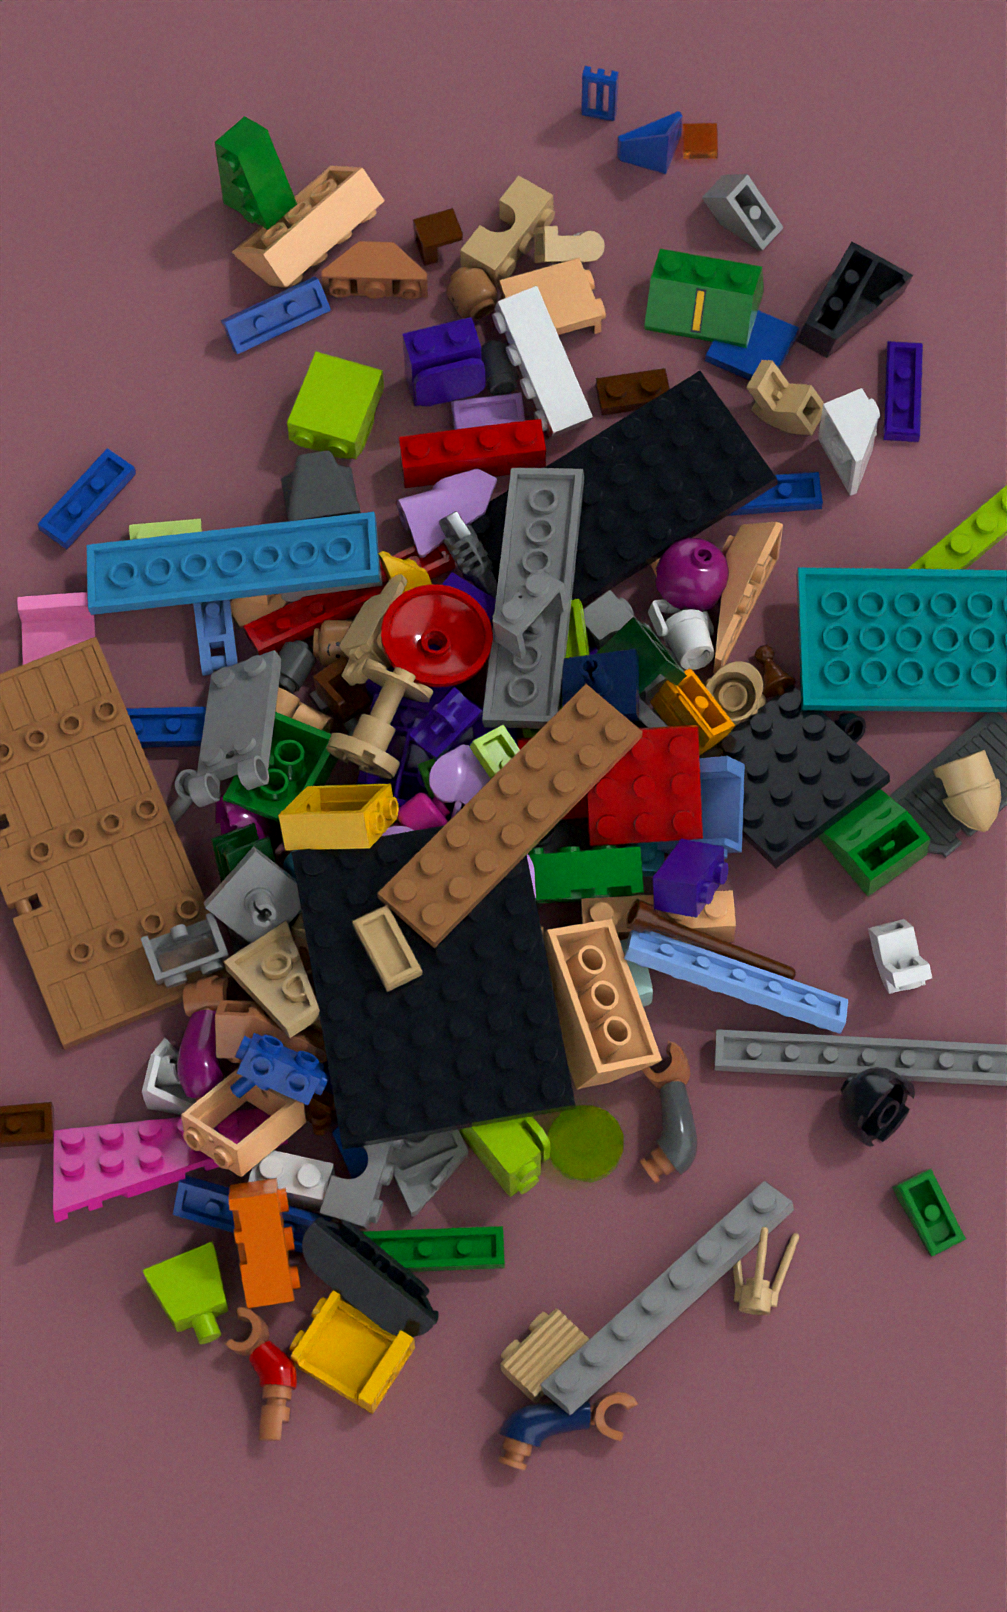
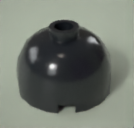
M881 1067L869 1068L857 1075L850 1076L842 1085V1095L839 1103V1114L844 1127L855 1138L869 1147L874 1146L871 1141L876 1138L884 1142L900 1127L907 1117L910 1108L905 1103L908 1095L914 1099L915 1090L913 1084L899 1074Z

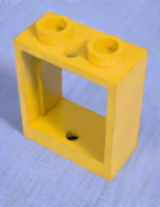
M391 784L307 786L278 815L285 850L371 848L397 820L399 806L396 797H393Z

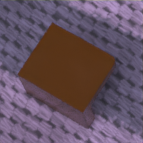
M453 208L413 219L414 239L425 266L438 263V247L463 239V233Z
M342 655L315 674L313 678L317 695L344 724L369 707L372 702L369 695L358 683L350 686L342 677L348 663Z

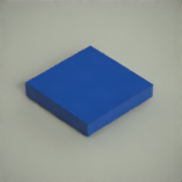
M758 310L747 348L714 340L705 355V361L750 381L761 360H773L780 369L799 335V327Z

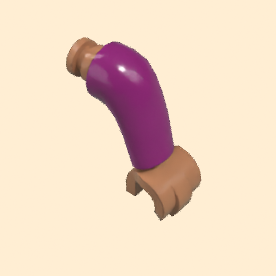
M218 975L200 977L196 982L187 983L183 991L184 1010L190 1019L178 1053L177 1077L186 1096L195 1098L196 1102L225 1079L220 1068L219 1058H216L215 1013L220 1001L227 1000L228 977L219 978Z

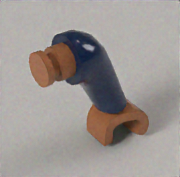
M613 1392L602 1395L595 1401L594 1405H590V1401H586L572 1415L565 1412L555 1402L526 1405L513 1411L505 1419L499 1430V1434L505 1436L502 1448L506 1449L504 1457L499 1456L498 1462L526 1470L527 1464L523 1463L525 1456L530 1457L533 1445L541 1447L542 1441L549 1436L586 1430L590 1428V1425H594L603 1435L621 1441L624 1432L607 1426L604 1420L605 1411L610 1405L615 1403L629 1410L635 1407L638 1402L627 1393Z

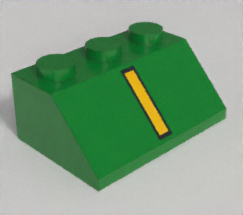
M660 248L650 280L644 324L645 330L710 342L715 340L747 348L764 293L762 266Z

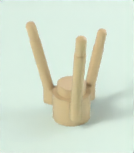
M761 1228L754 1278H747L746 1285H744L741 1260L733 1266L735 1282L734 1302L740 1303L739 1311L752 1315H769L771 1307H777L778 1295L799 1240L798 1233L792 1234L770 1289V1282L763 1279L768 1228Z

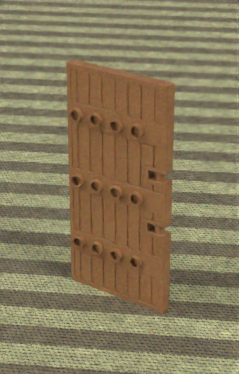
M95 636L1 673L0 822L7 819L10 827L3 830L0 829V889L9 910L16 908L18 916L12 918L64 1049H69L182 1003L185 985L198 981L200 977L218 975L219 978L228 977V983L236 981L227 972L223 962V969L208 975H202L201 970L186 975L188 978L187 982L173 988H166L165 983L160 985L156 983L140 938L148 935L149 940L170 933V929L174 926L184 924L187 927L207 919L206 914L210 913V911L204 906L205 898L97 637ZM39 899L42 907L32 910L30 902ZM210 937L157 956L162 971L165 972L217 952Z

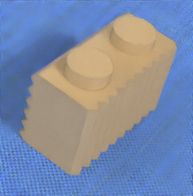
M557 1308L549 1315L545 1311L538 1315L528 1328L531 1333L521 1343L517 1339L514 1340L501 1354V1357L504 1359L501 1363V1372L534 1404L545 1395L542 1391L541 1383L590 1340Z

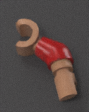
M237 1308L238 1318L243 1322H250L252 1324V1333L244 1342H236L231 1338L225 1345L237 1354L249 1356V1362L260 1378L259 1386L263 1388L262 1398L267 1400L266 1405L261 1406L258 1440L279 1441L281 1440L282 1423H289L290 1408L286 1407V1401H291L292 1390L297 1388V1373L294 1362L272 1341H268L269 1328L265 1320L250 1309Z

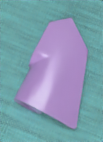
M474 469L441 479L430 491L397 500V509L401 523L405 530L410 529L420 558H424L444 543L443 540L446 537L439 524L442 518L457 511L466 526H468L486 513L497 478L479 469Z

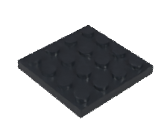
M793 684L784 690L785 694L782 696L778 694L759 708L755 716H751L747 721L739 723L721 742L699 756V758L729 756L745 764L742 836L775 868L779 867L890 782L889 773L821 710H801V692Z

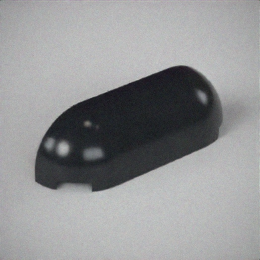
M319 1217L307 1229L303 1237L302 1249L310 1269L380 1328L396 1336L401 1330L411 1337H417L428 1332L437 1323L439 1312L432 1309L426 1297L430 1293L426 1285L355 1226L342 1219L336 1224L325 1221L323 1217Z

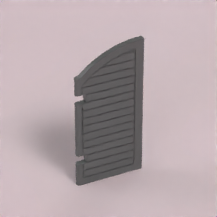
M988 712L890 795L893 800L908 811L929 836L930 843L927 853L942 854L946 858L962 844L955 836L960 830H963L968 837H971L978 831L968 828L948 811L942 801L948 795L942 780L935 777L934 768L985 750L995 778L999 779L1001 802L998 813L1007 806V721L998 712Z

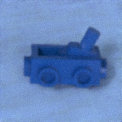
M253 1033L252 1038L243 1037L235 1054V1057L241 1060L237 1074L242 1077L232 1084L230 1089L236 1097L241 1098L256 1085L262 1090L272 1089L305 1105H309L314 1093L321 1096L330 1074L323 1071L325 1064L320 1063L317 1057L305 1051L296 1052L283 1046V1043L273 1036H261Z

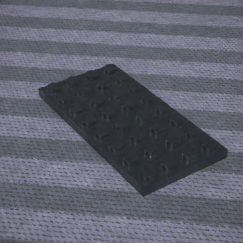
M700 370L544 467L583 469L584 472L572 600L579 598L582 605H586L661 558L673 543L693 538L778 484L777 477ZM508 490L491 500L486 513L470 524L476 532L478 540L481 541L483 549L488 553L487 556L493 562V568L490 570L497 582Z

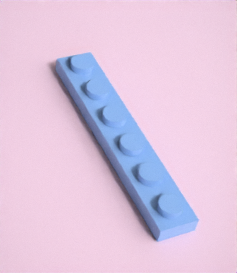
M631 929L628 936L624 959L634 962L639 966L649 967L669 974L676 979L686 980L706 987L711 991L721 992L741 999L748 1004L770 1009L786 1017H793L813 1024L820 1029H827L841 1034L846 1024L849 999L653 931L639 933Z

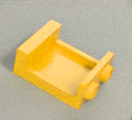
M333 1290L328 1299L322 1297L314 1307L311 1314L314 1320L307 1331L300 1330L295 1336L289 1348L293 1352L291 1360L296 1368L371 1414H374L414 1351V1338L401 1330L397 1336L386 1332L361 1311L343 1301L341 1295Z

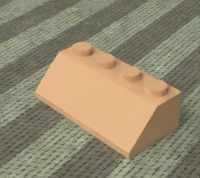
M329 166L295 196L297 205L268 230L262 226L259 227L232 252L270 286L282 288L295 286L302 280V273L310 266H316L324 261L328 256L327 251L335 244H341L349 239L352 235L351 230L359 223H364L374 217L377 213L376 208L384 202V199L363 167Z
M612 919L549 929L542 935L567 1063L576 1089L610 1083L662 1061L627 960L624 959L625 954Z

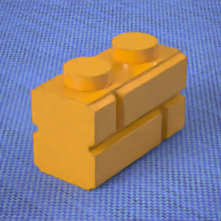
M689 668L684 671L687 676L677 686L669 680L665 681L650 703L668 726H698L700 756L729 735L735 724L693 670Z

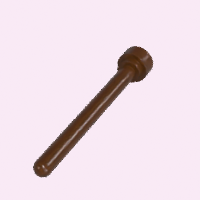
M636 899L629 909L626 918V927L639 933L655 930L702 949L791 980L795 978L796 972L793 967L659 916L658 911L653 909L652 904Z

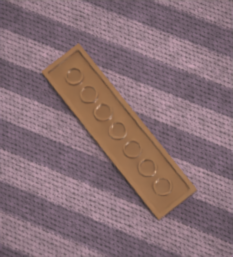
M585 684L378 892V899L385 905H388L389 909L435 948L642 738L643 731Z

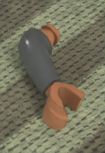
M671 1041L667 1043L666 1053L672 1062L665 1071L656 1073L651 1067L642 1069L648 1080L656 1088L660 1089L662 1131L661 1136L656 1139L659 1147L651 1152L653 1157L649 1160L645 1158L640 1160V1163L656 1184L661 1181L659 1176L663 1173L668 1176L677 1170L681 1175L687 1171L693 1163L697 1152L696 1127L685 1086L690 1078V1066L682 1048Z

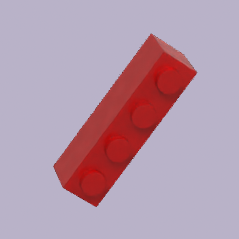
M541 419L399 437L400 459L405 488L435 485L441 479L474 469H479L493 477L510 475L511 468L546 467V446Z

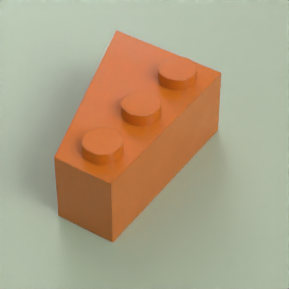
M277 1178L230 1185L228 1201L230 1211L233 1213L234 1236L238 1246L247 1309L293 1302L294 1289H300L301 1283L298 1265L290 1266L288 1251L295 1250L292 1226L284 1227L282 1212L289 1211L286 1188H278Z

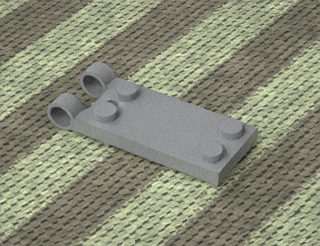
M275 650L262 655H255L248 660L229 667L220 668L216 672L211 673L197 777L190 779L188 784L190 796L198 807L219 801L221 796L220 781L235 775L239 776L242 785L247 790L266 785L269 782L268 767L281 671V658Z

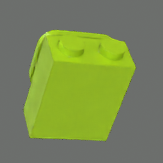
M315 351L287 421L289 440L303 448H310L320 452L330 451L335 457L357 460V457L363 452L375 421L374 413L384 390L383 370Z
M533 1116L458 1129L462 1138L509 1197H512L518 1191L524 1194L539 1182L541 1162H545L550 1158V1141Z

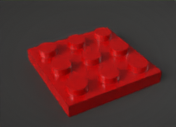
M698 726L639 728L643 731L642 738L587 793L589 845L703 839Z

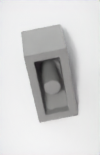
M748 174L722 175L702 197L720 225L758 251H763L784 228Z

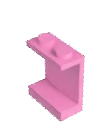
M88 592L17 597L18 613L22 623L23 665L96 636L95 615H91L88 610Z

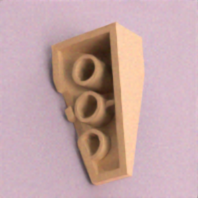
M779 522L743 524L740 526L736 536L729 535L725 542L722 553L726 556L729 575L727 585L721 597L713 668L714 674L726 664L779 558L783 524Z

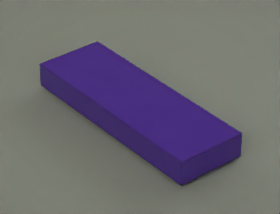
M887 342L883 440L919 442L923 343Z

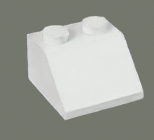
M862 388L823 404L818 435L819 442L850 496L856 494L872 453L874 438L877 435V422L880 418L876 402L872 398L868 399Z

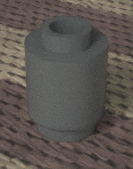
M499 340L486 342L481 348V360L485 367V387L495 396L509 394L517 388L516 381L519 378L516 366L512 365L506 351V347L509 344L502 343Z
M300 640L285 642L278 653L281 658L279 687L291 694L294 691L300 690L316 663L313 649Z

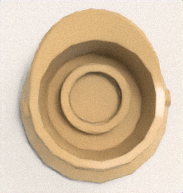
M735 661L728 663L705 682L707 690L735 726L747 721L751 716H755L758 713V709L766 704L765 696L762 694L763 681L761 674L753 665L747 662Z

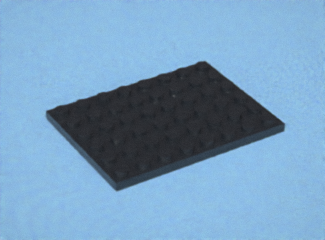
M444 826L381 836L371 848L304 849L291 852L343 1150L575 1109L576 1103L527 855L435 948L390 909L422 970V975L387 992L353 927L352 921L385 906L378 899V892Z

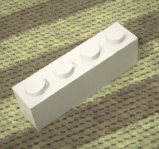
M532 287L498 301L494 308L496 313L492 314L494 324L499 334L505 333L509 342V346L506 347L508 357L514 367L518 365L524 377L520 379L522 390L527 399H533L538 410L534 412L535 419H541L543 432L546 431L549 439L588 424L593 416L538 287Z

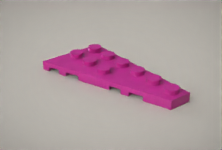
M261 1109L234 1111L213 1129L235 1144H238L271 1116ZM182 1117L54 1130L53 1215L55 1223L68 1219L67 1213L87 1206L88 1211L103 1207L102 1201L122 1195L130 1198L185 1179V1173L194 1169L204 1167L205 1171H209L219 1166L208 1155L200 1150L195 1151L188 1146L183 1137ZM288 1138L279 1146L288 1144Z

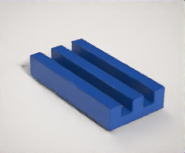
M584 66L582 74L581 115L615 121L619 72L612 71L610 76H606L605 69L598 68L596 74L591 73L590 66ZM591 83H596V109L590 108ZM605 85L609 86L608 111H603Z

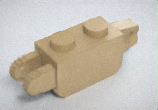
M402 574L392 577L381 594L372 596L364 602L340 643L341 650L349 657L342 677L350 686L367 681L368 678L362 673L366 659L379 662L387 669L391 666L382 648L381 626L387 609L402 594L405 589L404 587L407 586L408 580Z

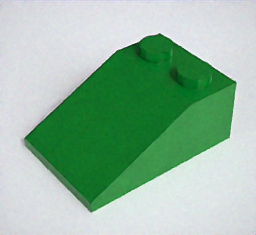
M275 712L268 767V784L247 790L242 785L239 776L235 775L223 796V801L236 804L250 812L280 823L278 815L307 786H324L338 761V758L326 750L332 734Z

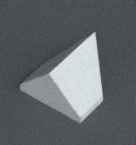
M166 1038L161 1041L150 1056L142 1095L147 1109L181 1115L196 1103L195 1098L187 1097L177 1077L179 1052Z

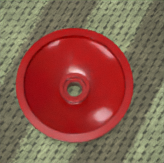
M422 585L404 592L389 606L381 626L382 648L390 664L394 668L399 667L416 676L414 682L428 687L454 686L472 678L485 665L490 655L493 641L491 622L483 607L466 592L447 585ZM436 644L441 649L435 651L431 650L428 646Z

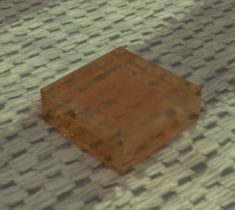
M683 123V159H717V123Z

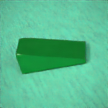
M925 1169L892 1186L901 1206L931 1257L966 1240L932 1169Z

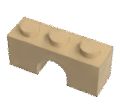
M521 176L515 179L499 200L500 219L512 227L504 232H492L479 225L460 250L461 268L483 269L495 288L499 285V280L509 278L512 275L519 257L523 253H529L534 245V228L550 226L555 216L553 195Z

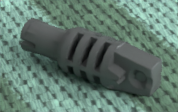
M457 511L442 518L439 524L446 537L443 541L449 553L452 554L454 562L456 561L458 569L461 570L462 576L468 582L472 580L475 587L496 599L498 582L490 570L493 568V562L487 556L486 550L483 549V545L478 540L476 532L471 525L466 526Z

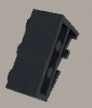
M851 241L796 341L828 358L903 295L913 275Z

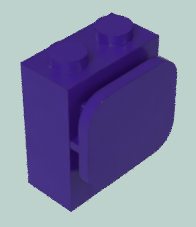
M472 317L402 334L405 378L414 406H433L470 397L480 393L485 388V367L481 360V345Z

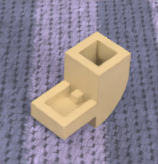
M761 360L746 387L756 401L751 410L762 421L791 434L812 435L821 420L824 402L812 385L788 383L773 360Z

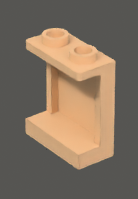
M580 258L499 280L500 300L537 286L558 335L589 326L592 327L594 334L601 332L602 319L606 318L605 308L601 298L595 299L592 291L595 289L593 276L589 269L584 270Z

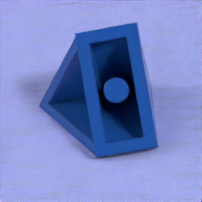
M675 112L618 136L617 156L619 160L667 174L682 134L683 116L681 112Z

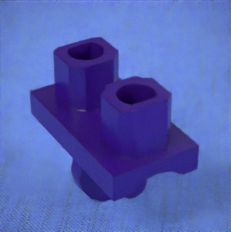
M454 687L409 733V738L437 761L483 715V712Z

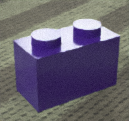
M681 839L653 876L654 910L697 918L706 904L709 905L712 902L718 887L724 885L727 880L729 867L728 863L724 862V847Z

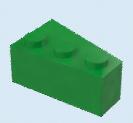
M244 116L214 142L223 203L241 213L249 223L253 224L256 222L268 230L297 205L266 128Z
M615 845L595 846L593 850L580 851V847L557 848V853L545 854L544 848H533L528 853L535 871L536 904L581 902V899L634 896L644 892L641 847L616 848Z

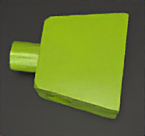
M213 1242L142 1270L149 1288L177 1332L193 1327L199 1344L212 1342L222 1335L215 1318L227 1313L229 1309Z

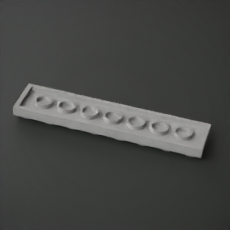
M511 468L494 614L525 579L539 568L564 583L569 607L563 612L549 603L539 614L543 619L544 630L541 633L534 634L526 629L522 633L527 653L523 659L495 641H492L482 717L484 727L498 728L504 725L505 728L541 729L561 708L563 664L567 650L584 485L583 469Z

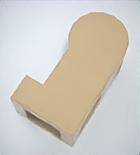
M558 226L534 228L535 263H562L576 258H580L581 263L591 262L599 259L604 252V240L595 231L579 232L572 236H558Z

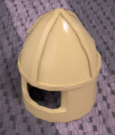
M982 750L934 768L935 777L942 780L948 797L942 799L951 815L968 828L982 832L988 831L998 815L1001 789L999 779L995 778L986 751Z

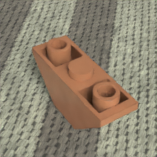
M358 241L322 270V286L325 295H332L338 298L349 295L367 296L373 299L382 298L383 296L402 297L408 300L417 299L418 297L428 298L427 273L394 242Z

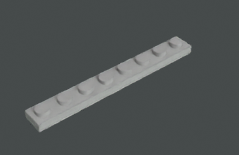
M716 1029L714 1071L849 1078L866 1069L881 1067L899 1074L907 1081L1007 1086V1045Z
M763 1181L542 1382L543 1393L565 1412L572 1415L753 1249L759 1242L762 1227H767L769 1234L794 1211L792 1201L766 1181Z

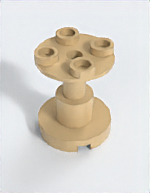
M366 659L362 673L374 683L382 686V689L370 715L361 714L352 736L332 733L326 750L347 764L350 760L359 765V770L380 778L392 779L397 773L400 763L386 753V750L396 731L390 723L401 699L405 697L419 702H429L434 691L423 684L414 682L416 676L407 670L395 667L394 671L390 672L381 663Z

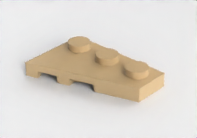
M287 920L224 961L227 972L289 1038L320 1019V1010Z

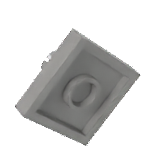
M254 846L204 902V906L208 911L250 943L286 920L289 924L301 910L296 879Z

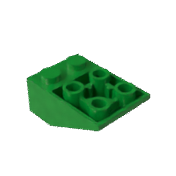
M881 789L818 836L867 897L925 857L930 843L929 836L908 811Z

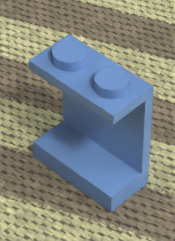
M729 756L699 758L703 839L692 841L723 846L724 859H726L728 853L742 852L745 764ZM680 840L658 842L657 850L670 855Z

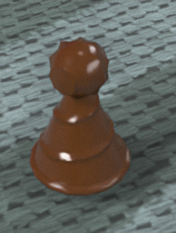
M766 644L757 648L755 652L757 662H760L764 668L762 694L767 698L778 694L782 696L785 694L784 690L792 684L795 686L796 680L789 673H786L780 665L772 661L775 653L772 647Z

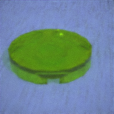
M578 1105L575 1109L563 1111L553 1121L548 1132L550 1160L564 1177L571 1180L595 1182L607 1177L618 1167L624 1151V1134L618 1121L608 1111L594 1105Z

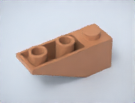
M220 1001L215 1013L216 1058H227L230 1062L240 1063L241 1060L236 1058L235 1054L243 1037L252 1038L253 1033L261 1036H273L279 1039L283 1046L296 1052L305 1051L317 1057L320 1063L327 1061L323 1033L308 1026L289 1038L255 1001Z

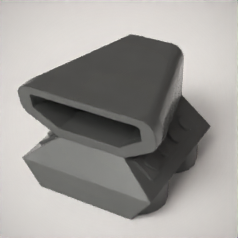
M330 451L299 455L296 458L295 470L281 478L288 521L361 513L357 502L352 468L338 465Z

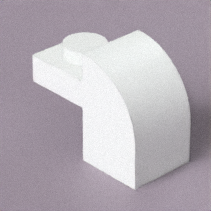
M905 919L868 928L875 962L883 985L889 994L925 985V980L932 979L929 963L919 955L914 927Z

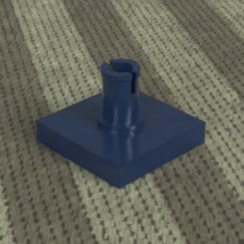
M636 649L564 658L562 707L587 684L631 722L639 721V656Z

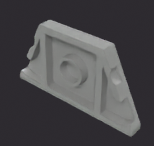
M459 1130L404 1139L401 1149L394 1148L390 1161L395 1163L393 1177L411 1217L417 1215L468 1156V1149Z

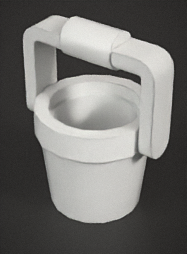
M665 599L654 600L648 610V615L657 635L663 637L665 644L675 654L681 667L686 670L689 668L696 670L709 664L714 658L715 651L710 638L714 633V626L707 610L701 612L685 606L680 610L673 607ZM661 612L676 614L664 621Z

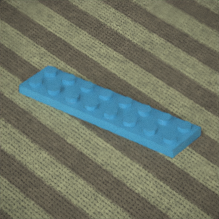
M375 512L87 545L88 610L91 615L380 582Z

